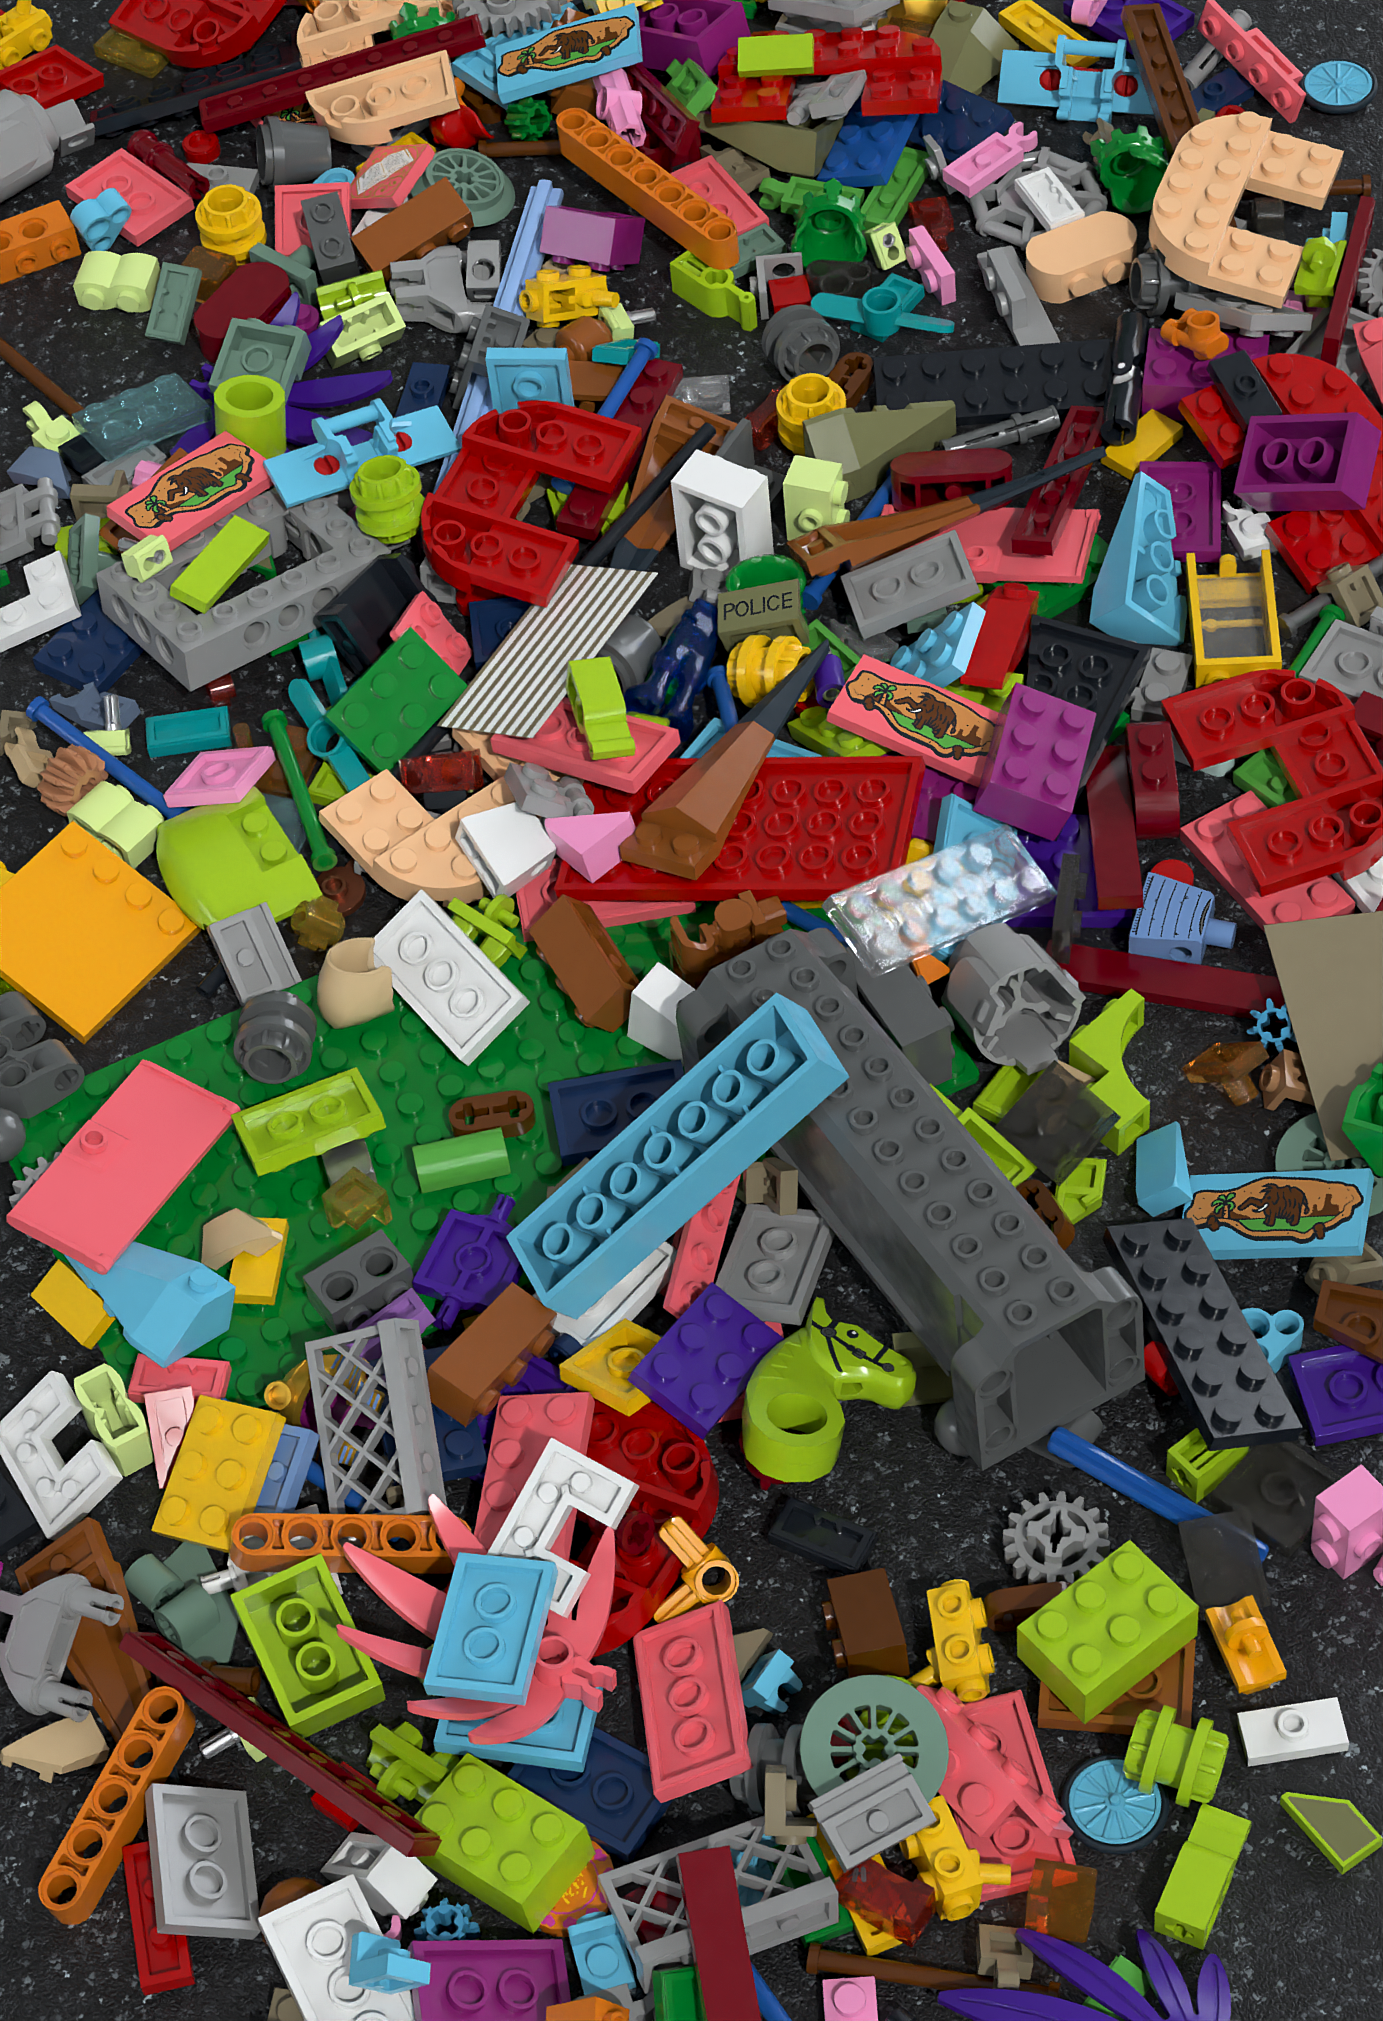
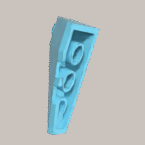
M1142 471L1135 474L1095 583L1089 623L1106 634L1117 638L1132 640L1141 644L1179 646L1184 643L1187 603L1186 597L1179 595L1176 579L1177 576L1182 574L1181 562L1173 558L1171 540L1176 537L1171 494L1168 489Z
M133 1241L107 1274L101 1275L65 1255L87 1287L96 1290L104 1300L103 1308L109 1317L116 1316L124 1327L123 1336L129 1344L162 1368H166L229 1330L236 1286L200 1262Z

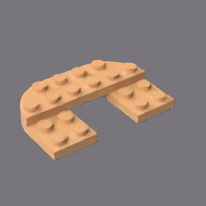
M319 0L320 5L317 6L314 14L305 13L297 31V45L302 55L303 67L375 46L374 33L390 30L389 24L391 21L396 20L398 25L404 22V18L399 13L404 2L417 5L418 17L428 16L429 7H438L439 14H441L438 0ZM447 50L305 92L318 125L326 126L330 137L340 142L366 145L368 147H377L382 143L393 141L391 133L393 128L406 126L413 122L460 109L451 61Z
M1247 111L1241 114L1225 115L1206 120L1191 128L1181 138L1157 189L1148 230L1153 250L1159 249L1166 257L1164 263L1166 267L1187 281L1281 309L1302 260L1303 247L1283 240L1255 234L1248 230L1229 226L1245 189L1322 210L1341 165L1344 151L1324 144L1295 138L1288 134L1270 131L1272 118L1259 116L1255 112Z
M453 728L452 737L494 780L493 783L437 819H434L403 785L385 769L320 810L319 821L381 887L395 896L410 901L422 889L434 901H443V907H447L454 897L465 904L488 896L490 892L455 839L460 820L466 816L516 802L504 779V775L510 762L524 766L527 762L493 752L490 738L495 733ZM545 768L548 770L553 781L559 782L561 778L571 776L579 780L582 785L584 783L582 778Z

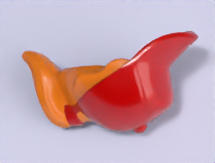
M454 77L460 109L429 118V128L434 136L433 141L448 148L469 149L479 143V139H494L495 136L486 131L475 112L467 107L461 99L465 90V82L458 77Z

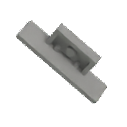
M999 247L977 254V263L983 274L985 286L988 291L992 292L998 313L1001 317H1004L1017 346L1060 343L1014 247Z

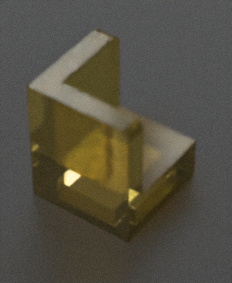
M355 1166L321 1195L328 1224L334 1229H338L346 1222L352 1228L358 1230L372 1216L384 1225L393 1220L387 1191Z

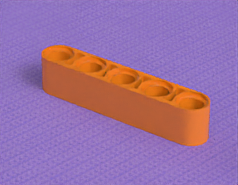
M251 1513L240 1517L233 1525L229 1548L233 1563L240 1569L250 1572H281L321 1553L330 1573H357L345 1557L344 1549L338 1542L340 1539L349 1536L360 1540L363 1545L360 1549L407 1573L448 1574L453 1573L455 1567L447 1552L441 1549L436 1542L440 1537L431 1515ZM457 1517L471 1532V1528L466 1523V1521ZM253 1535L261 1538L265 1545L259 1549L252 1550L244 1547L240 1540L246 1536ZM304 1536L309 1538L314 1546L307 1550H299L293 1547L289 1541L294 1537ZM401 1537L409 1541L412 1548L406 1551H397L391 1548L387 1541L391 1538Z
M157 1687L148 1692L143 1698L41 1878L38 1886L39 1898L50 1913L63 1924H80L93 1913L123 1859L122 1847L131 1845L147 1816L145 1791L152 1783L165 1784L194 1732L196 1726L195 1715L180 1692L172 1687ZM173 1708L178 1709L177 1715L172 1721L164 1724L158 1723L160 1716L165 1711ZM148 1752L153 1753L151 1761L146 1766L133 1768L135 1760L140 1755ZM119 1797H128L127 1803L122 1810L117 1813H108L109 1807L114 1800ZM98 1841L103 1843L97 1855L92 1858H83L84 1851L90 1844ZM68 1887H77L76 1894L71 1901L66 1904H58L59 1895L63 1890Z

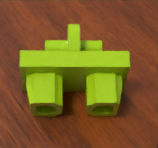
M1321 236L1308 239L1305 243L1301 264L1294 283V292L1298 295H1305L1306 306L1320 308L1330 306L1347 251V240H1339L1332 243L1327 237Z
M382 270L314 288L323 321L387 293Z
M500 894L493 900L483 897L478 907L485 911L484 915L456 897L447 906L454 914L452 920L472 941H474L478 934L485 938L479 948L498 968L507 961L510 955L521 960L528 950L516 941V936L503 928L507 925L513 929L519 923V917L513 914L514 900L509 896Z
M406 1721L391 1731L379 1724L370 1732L373 1746L366 1766L370 1768V1775L379 1780L376 1791L391 1802L400 1794L409 1801L415 1798L422 1804H425L460 1761L456 1754L435 1751L428 1756L422 1752V1735L417 1728Z

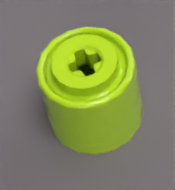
M241 375L229 378L219 384L214 392L216 436L227 431L266 459L284 454L287 450L285 391L281 385L268 377L259 375Z

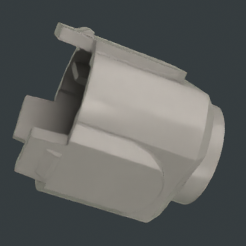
M7 89L0 91V204L49 175L53 167L54 151L58 147L55 127L44 108L33 97L27 94L19 95Z
M1006 923L989 925L967 936L955 948L948 963L951 972L948 973L949 981L941 998L946 1010L980 1052L992 1062L1006 1066L1017 1065L1027 1075L1057 1065L1058 1057L1054 1050L1072 1032L1079 1018L1082 1002L1087 998L1078 988V982L1065 969L1062 970L1055 960L1029 935L1016 934Z

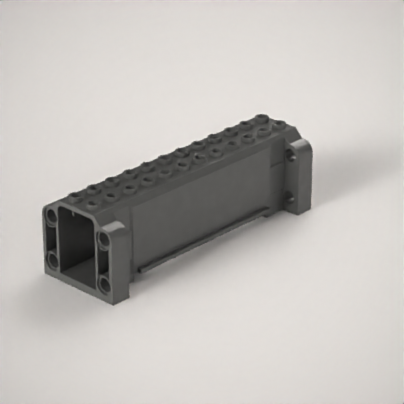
M817 928L809 932L788 929L712 968L697 990L685 996L676 1009V1022L685 1074L776 992L805 1008L813 1018L850 1077L769 1149L776 1158L798 1169L799 1188L948 1377L952 1375L958 1441L981 1471L1053 1432L1057 1427H1062L1145 1380L1143 1309L1139 1296L1115 1268L1103 1267L1092 1273L1080 1271L1060 1247L1057 1237L861 1004L858 998L853 957L829 929Z

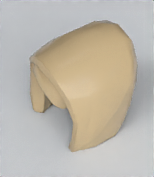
M353 938L339 942L329 949L319 972L317 1005L322 1017L334 1029H345L360 1025L395 1010L393 1004L392 971L388 966L381 965L379 968H375L374 938Z

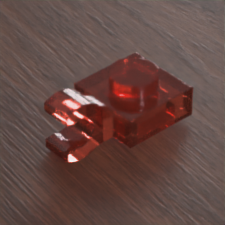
M946 197L926 198L920 201L909 202V217L913 228L923 225L941 252L949 251L945 236L949 232H954V220Z

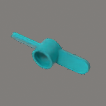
M878 286L868 290L862 299L818 293L811 300V307L823 318L864 325L866 331L875 336L892 335L901 326L938 333L954 332L955 323L951 320L902 312L901 295L894 288L887 286Z
M323 626L309 632L310 639L298 642L309 682L323 679L332 706L348 689L332 639Z
M293 679L289 684L288 693L292 703L309 728L307 734L308 748L314 755L331 765L349 793L371 778L357 758V752L341 736L336 747L326 752L328 740L337 732L322 718L327 711L308 681L305 679Z

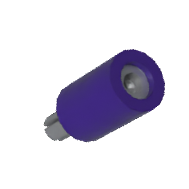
M831 648L813 676L817 702L826 709L831 708L846 683L841 659L832 654Z

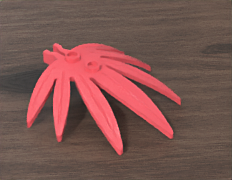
M431 1494L428 1498L429 1512L453 1565L455 1566L459 1552L487 1555L488 1551L436 1495ZM609 1526L605 1529L587 1571L591 1576L580 1594L576 1620H572V1611L568 1618H565L549 1609L547 1616L548 1625L544 1628L525 1705L446 1697L407 1701V1710L413 1714L443 1720H478L495 1717L468 1732L469 1742L479 1745L507 1743L533 1733L557 1712L565 1698L582 1700L587 1708L599 1713L603 1707V1691L596 1687H602L613 1692L617 1686L615 1669L603 1665L593 1666L590 1663L604 1634L612 1604L615 1581L614 1529ZM559 1533L550 1552L567 1561ZM348 1542L344 1543L345 1557L369 1587L404 1620L435 1641L447 1594ZM340 1624L336 1625L337 1635L359 1651L394 1669L425 1679L432 1650L382 1638Z

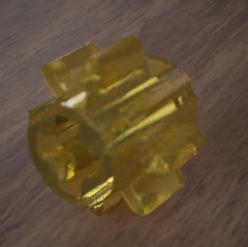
M321 895L318 899L312 897L310 902L304 900L296 907L292 916L291 927L294 933L300 935L298 944L316 951L318 947L325 950L327 945L333 946L340 940L345 929V918L342 916V913L336 911L339 906L338 902Z

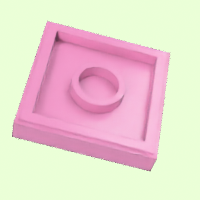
M262 746L200 752L163 795L168 808L240 802L276 760L272 747Z

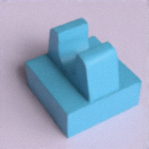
M777 1649L759 1657L742 1682L743 1702L748 1708L756 1705L772 1715L781 1714L788 1709V1705L778 1697V1687H783L790 1694L801 1690L802 1682L790 1668L794 1661L783 1651Z

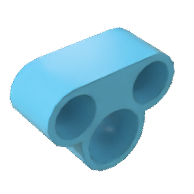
M108 188L101 192L96 199H87L76 205L71 212L70 220L78 229V234L91 251H106L112 246L130 217L132 209L115 188Z
M1258 1308L1243 1309L1241 1312L1250 1329L1262 1334L1263 1337L1256 1340L1274 1374H1276L1288 1362V1356L1295 1355L1302 1346L1304 1328L1302 1317L1292 1310H1282L1271 1316Z

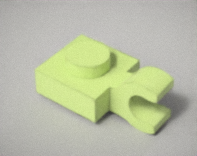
M37 401L23 408V412L31 419L26 422V425L34 433L31 437L35 447L50 449L59 453L58 446L82 433L63 415L52 421L46 410Z

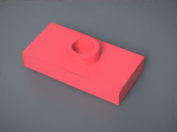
M138 1353L127 1394L132 1402L145 1403L144 1393L191 1385L194 1405L196 1407L200 1395L217 1399L225 1398L232 1368L229 1361L182 1357L166 1368H162L146 1355Z

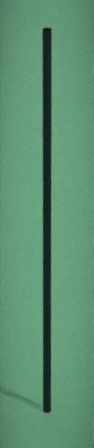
M705 422L577 565L597 567L671 485V480L695 450L701 451L716 435L714 426ZM450 708L390 771L401 784L452 729L437 726ZM333 836L327 841L329 848L335 851L336 856L344 849ZM310 860L307 865L316 880L323 871L315 870ZM221 960L196 987L199 994L207 999L228 978Z

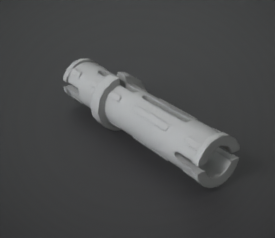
M1235 9L1230 14V17L1244 31L1248 30L1252 25V20L1245 11ZM1209 41L1183 70L1190 92L1203 82L1224 57ZM1207 59L1206 63L1199 69V66Z

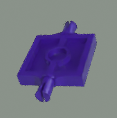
M499 1194L489 1215H470L450 1209L412 1281L415 1292L443 1302L435 1317L436 1321L433 1322L438 1329L442 1330L443 1327L444 1331H450L460 1310H473L482 1313L512 1282L517 1285L524 1269L506 1238L515 1229L506 1222L513 1207L516 1205L512 1197L507 1195L505 1199L504 1194Z

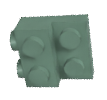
M232 318L208 384L211 392L214 393L219 384L229 378L241 375H259L268 377L281 385L285 391L286 405L294 380H301L312 349L306 332L293 325L281 327L266 324L256 318H248L246 320Z

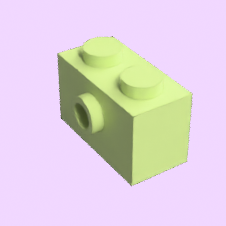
M390 293L382 294L338 314L342 316L344 328L325 355L332 369H335L359 357L362 361L370 360L383 352L381 347L401 339L406 325ZM336 316L329 318L323 322H320L318 328L324 325L325 323L329 322Z
M795 455L783 482L787 540L789 541L821 526L849 522L850 511L844 507L848 493V482L843 481L842 463Z

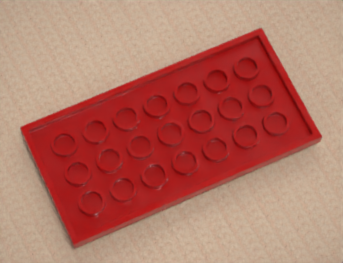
M923 756L766 757L735 818L720 854L697 880L622 860L594 883H591L562 859L554 888L556 896L559 899L564 894L578 901H725L728 899H738L739 893L751 890L756 901L771 896H778L780 901H898L926 769ZM667 758L635 794L584 779L583 787L586 795H588L594 805L593 814L630 811L635 827H637L642 822L641 814L700 758Z

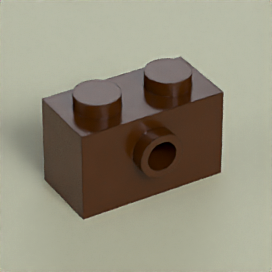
M885 1567L827 1579L829 1600L821 1601V1608L826 1630L836 1629L838 1638L831 1639L837 1669L846 1667L849 1678L862 1675H891L897 1677L910 1675L906 1641Z

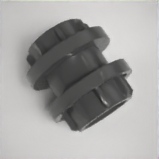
M1149 247L1146 253L1139 254L1138 258L1133 260L1130 269V296L1133 304L1138 309H1145L1149 316H1161L1165 312L1167 305H1174L1176 292H1210L1209 288L1187 281L1164 265L1166 257L1159 249L1153 250L1152 247ZM1175 309L1177 316H1182L1185 312Z
M799 304L781 308L780 311L776 312L766 322L762 335V350L766 358L777 368L780 374L790 381L797 376L807 373L827 376L836 366L835 363L840 352V340L836 331L814 308Z
M272 990L249 1000L241 1010L238 1031L234 1041L233 1050L237 1062L253 1079L268 1084H280L302 1074L311 1062L313 1042L317 1031V1020L313 1011L297 995L286 991Z
M757 1723L748 1733L747 1746L753 1768L729 1778L733 1796L737 1800L747 1803L753 1813L765 1814L766 1765H787V1779L797 1780L796 1811L791 1812L793 1815H807L810 1813L807 1805L812 1800L818 1798V1796L811 1788L801 1762L800 1738L804 1724H793L785 1738L779 1737L776 1727L771 1723ZM831 1756V1760L834 1766V1756Z

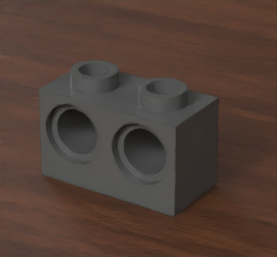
M335 191L302 200V209L324 285L361 275L338 192Z
M382 1229L303 1276L309 1302L335 1335L353 1331L410 1288L414 1290L412 1283L414 1277L411 1265ZM388 1273V1274H386V1275H384V1276L376 1277V1276H378V1275H380V1274ZM349 1297V1298H347L346 1300L337 1301V1300H339V1299H341V1298Z

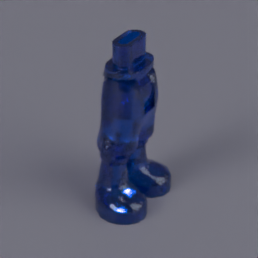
M696 599L692 608L686 609L683 612L681 621L671 631L662 648L655 653L653 672L645 683L630 686L623 693L626 713L632 711L656 716L664 704L670 683L675 678L677 688L671 700L659 714V717L668 718L670 721L669 727L678 729L680 742H685L689 739L694 728L692 712L694 698L707 685V672L715 653L717 639L719 638L718 608L703 599Z

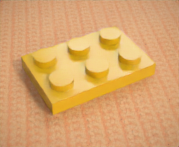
M200 1395L151 1531L160 1536L230 1553L229 1548L233 1525L245 1514L254 1513L287 1418L276 1412Z

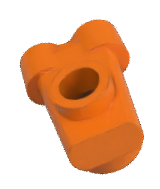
M1190 308L1183 313L1179 320H1167L1162 325L1160 335L1164 340L1174 346L1182 345L1192 350L1194 357L1199 360L1212 359L1227 350L1229 345L1228 336L1220 331L1219 315L1213 311H1198Z

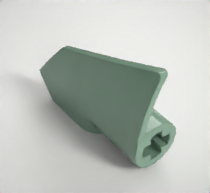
M183 1542L164 1562L153 1554H147L137 1559L124 1576L126 1587L154 1615L155 1623L162 1635L171 1644L199 1664L206 1659L216 1660L218 1665L229 1666L240 1620L227 1590L209 1595L202 1586L201 1576L204 1577L218 1572L207 1548Z

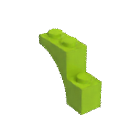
M1132 988L1119 999L1109 1001L1101 1014L1088 1026H1080L1073 1033L1069 1041V1065L1096 1079V1082L1089 1083L1078 1097V1125L1118 1156L1135 1142L1137 1138L1143 1135L1150 1125V1102L1134 1087L1128 1078L1122 1062V1057L1129 1041L1144 1025V997Z

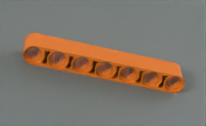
M569 108L557 116L556 122L560 149L564 157L708 266L724 270L738 263L740 259L737 227L733 220L587 111L581 108Z

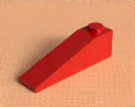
M1005 583L1003 586H997L976 602L986 613L966 672L958 678L960 684L999 690L1004 688L1030 646L1032 614L1037 615L1039 591L1028 590V586L1021 583Z

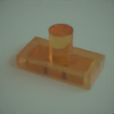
M1261 1041L1215 1043L1182 1069L1190 1083L1221 1082L1233 1104L1240 1106L1254 1099L1259 1093L1248 1073L1270 1056Z

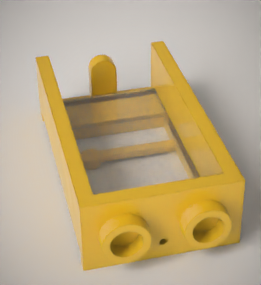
M1270 549L1261 550V566L1258 573H1236V557L1231 554H1225L1219 559V574L1197 575L1195 553H1186L1185 583L1195 689L1252 671L1282 669Z

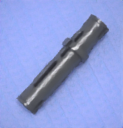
M1054 405L1022 416L1020 413L1010 415L1009 420L952 438L942 439L939 441L940 450L976 448L996 449L1015 442L1018 445L1028 443V438L1053 430H1060V418Z

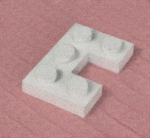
M60 550L23 566L31 595L0 608V653L82 616L68 565Z
M50 1371L0 1421V1455L47 1539L55 1541L75 1527L123 1477L104 1444L94 1440H90L65 1465L52 1439L82 1410V1407L65 1376L61 1373Z
M551 1438L487 1555L555 1562L558 1576L549 1609L562 1617L568 1618L591 1574L550 1552V1549L573 1508L616 1530L639 1485Z

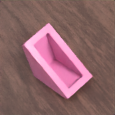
M630 811L546 818L544 824L549 838L556 846V854L591 883H594L622 861L619 846L627 837L634 834L636 829Z

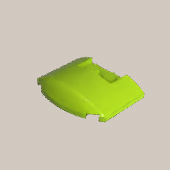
M255 786L250 789L240 802L197 806L158 824L156 854L165 886L182 912L204 931L207 926L259 906L264 902H267L277 923L324 901L323 894L302 854H298L266 805L265 797Z

